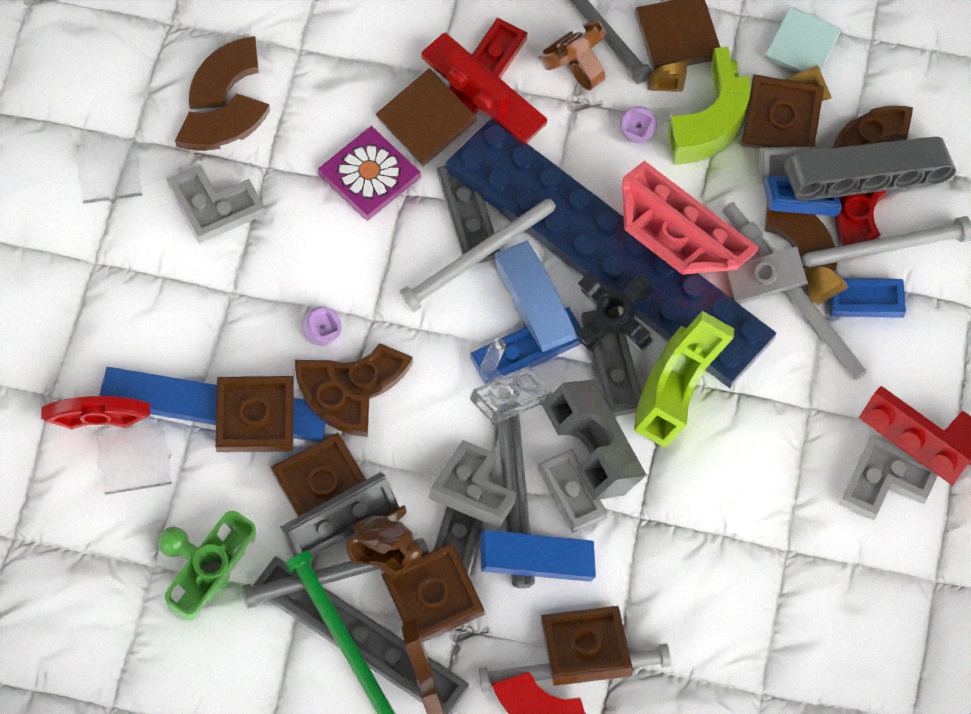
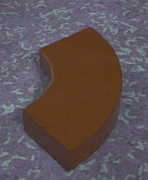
M255 36L227 43L215 50L203 61L191 82L189 91L190 110L225 106L227 94L236 82L245 76L259 73Z
M236 93L227 105L216 111L206 113L189 111L175 139L176 147L195 151L221 149L220 146L238 139L243 140L263 123L270 112V104Z
M893 105L871 109L869 113L848 122L836 137L832 148L907 140L913 107Z
M766 199L764 231L779 235L792 248L797 246L801 260L806 253L835 247L828 229L816 215L769 211ZM837 262L820 266L835 271Z
M379 343L371 354L358 361L347 363L333 361L335 374L344 387L355 394L369 396V399L392 388L405 376L413 364V356Z
M295 359V372L299 391L310 410L323 422L341 432L368 437L369 396L355 394L344 387L335 374L333 361Z
M416 619L402 623L403 626H401L404 643L426 713L445 714Z

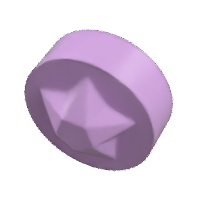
M636 106L628 109L623 114L620 127L627 140L632 143L642 144L654 137L657 131V121L649 109Z
M327 307L314 308L305 316L302 322V330L305 337L317 346L331 344L338 338L342 329L339 316Z

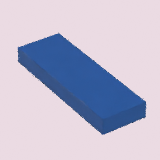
M567 307L565 310L577 333L582 327L570 307ZM524 327L471 352L470 359L488 389L579 346L581 343L577 337V339L542 352L528 328Z
M484 530L480 534L481 572L591 582L596 578L594 541L492 530Z

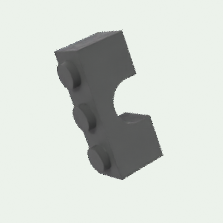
M594 379L562 383L541 404L558 436H575L587 447L590 455L576 469L593 500L624 496L647 476Z

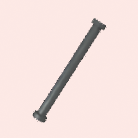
M570 0L588 22L594 20L601 22L607 32L603 40L631 71L634 82L641 84L646 81L653 72L652 68L648 64L643 65L588 0Z
M423 538L415 539V544L422 550V556L427 554L428 549ZM348 561L318 569L314 572L323 585L379 570L380 566L363 563L355 564ZM298 575L251 587L250 584L242 586V594L247 609L256 607V603L305 590Z

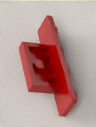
M442 33L421 52V58L521 144L529 142L547 125V118L447 33Z

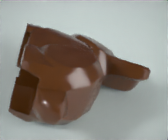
M402 505L386 515L369 516L355 523L353 529L354 536L347 541L346 547L347 554L352 563L380 566L381 571L392 575L404 572L408 565L421 558L422 550L415 544L412 532L404 523L399 522L407 512L406 506Z

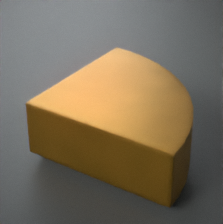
M687 62L671 63L654 70L648 77V90L682 92L687 75Z
M818 65L785 78V80L824 86L822 101L832 98Z
M816 266L804 270L808 281L806 287L810 299L816 305L823 303L848 288L845 280L829 268Z

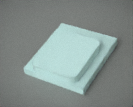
M790 7L764 58L797 73L815 65H818L821 71L841 33V28Z

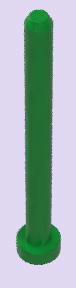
M309 550L288 560L285 566L289 573L296 571L377 714H396L309 564L313 560Z

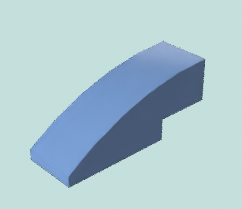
M528 240L494 253L498 275L513 298L514 308L542 352L577 339L574 327L560 297Z

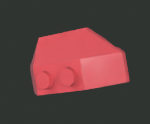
M645 160L623 177L621 182L625 231L682 275L737 270L757 253L759 249L757 245Z

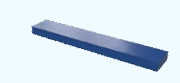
M106 367L99 396L136 399L150 403L151 415L216 425L217 385ZM294 398V439L317 443L324 440L327 424L310 410L304 399Z

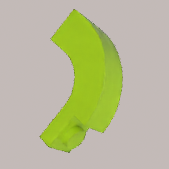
M729 47L714 48L710 68L717 96L715 103L701 112L676 115L670 118L667 135L674 165L698 162L716 155L734 140L743 124L750 96L749 76L739 77L738 64L736 60H731Z
M702 311L687 328L681 326L660 354L645 383L636 410L635 432L664 448L674 440L687 425L689 402L697 382L710 363L734 338V328Z

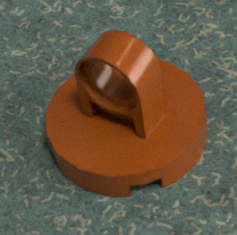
M599 20L582 25L585 32L579 31L573 34L570 31L542 51L543 55L538 57L545 70H552L567 64L578 83L589 91L603 82L606 78L605 72L591 49L607 33Z

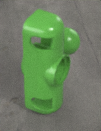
M236 511L226 512L200 547L190 543L187 533L179 527H168L160 533L158 546L163 554L169 557L183 556L189 560L165 593L167 606L174 614L187 621L196 619L205 603L208 604L217 590L223 588L228 583L230 573L244 556L249 543L254 542L256 538V527L251 520ZM225 522L231 529V532L222 541L217 533ZM209 562L221 564V568L214 573H206L202 570L203 566ZM179 584L186 592L176 603L172 599L171 593Z

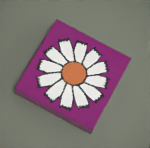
M372 125L318 168V175L366 221H369L421 178V172Z

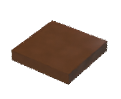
M671 0L636 7L635 16L653 71L661 66L677 62H687V66L712 61L714 48H720L705 0Z
M430 68L376 113L378 120L422 167L428 164L477 121L476 116Z
M753 74L741 146L756 149L815 147L824 86Z
M293 376L217 377L216 452L293 451Z
M339 433L271 466L274 478L297 517L366 480Z
M453 542L421 556V558L408 565L405 571L400 574L390 575L385 572L381 574L402 623L416 619L423 642L486 615Z
M619 605L541 615V626L553 686L632 676L633 667Z

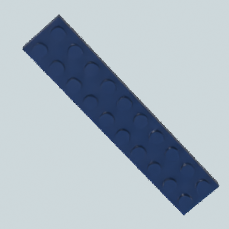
M492 118L446 161L445 168L450 174L472 191L480 194L485 201L511 221H514L543 200L552 199L556 205L555 210L525 231L581 275L585 276L589 273L606 291L618 290L623 292L632 280L642 272L652 282L651 286L655 291L633 309L634 315L668 342L681 326L687 328L702 311L734 328V338L706 368L707 372L729 389L774 341L777 333L699 273L682 275L625 231L624 216L529 144H521Z

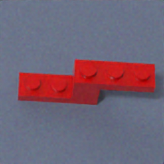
M880 386L859 416L860 420L952 486L971 465V416L963 410L943 430L886 388Z

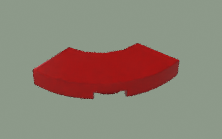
M887 191L839 197L842 209L839 215L835 216V225L842 246L880 239L881 234L874 221V208L885 197Z
M113 396L69 398L41 407L42 420L71 430L87 425L103 424L126 428L150 416V403Z
M530 672L491 684L497 699L508 714H586L580 697L562 699L551 696L536 684Z

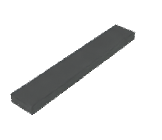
M275 555L252 587L296 576L297 573L296 571L289 573L285 566L286 562ZM324 588L369 668L423 703L404 640ZM306 589L268 599V601L339 647ZM428 657L445 714H451L469 689V683Z

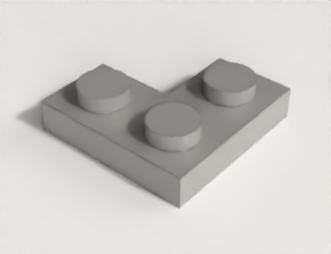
M201 165L167 179L168 186L199 244L266 214L265 207L250 179L217 193L214 191Z
M871 435L839 504L875 520L889 489L925 505L938 475L902 449Z
M462 440L430 488L429 499L500 528L515 504L517 493L486 480L495 466L496 453Z

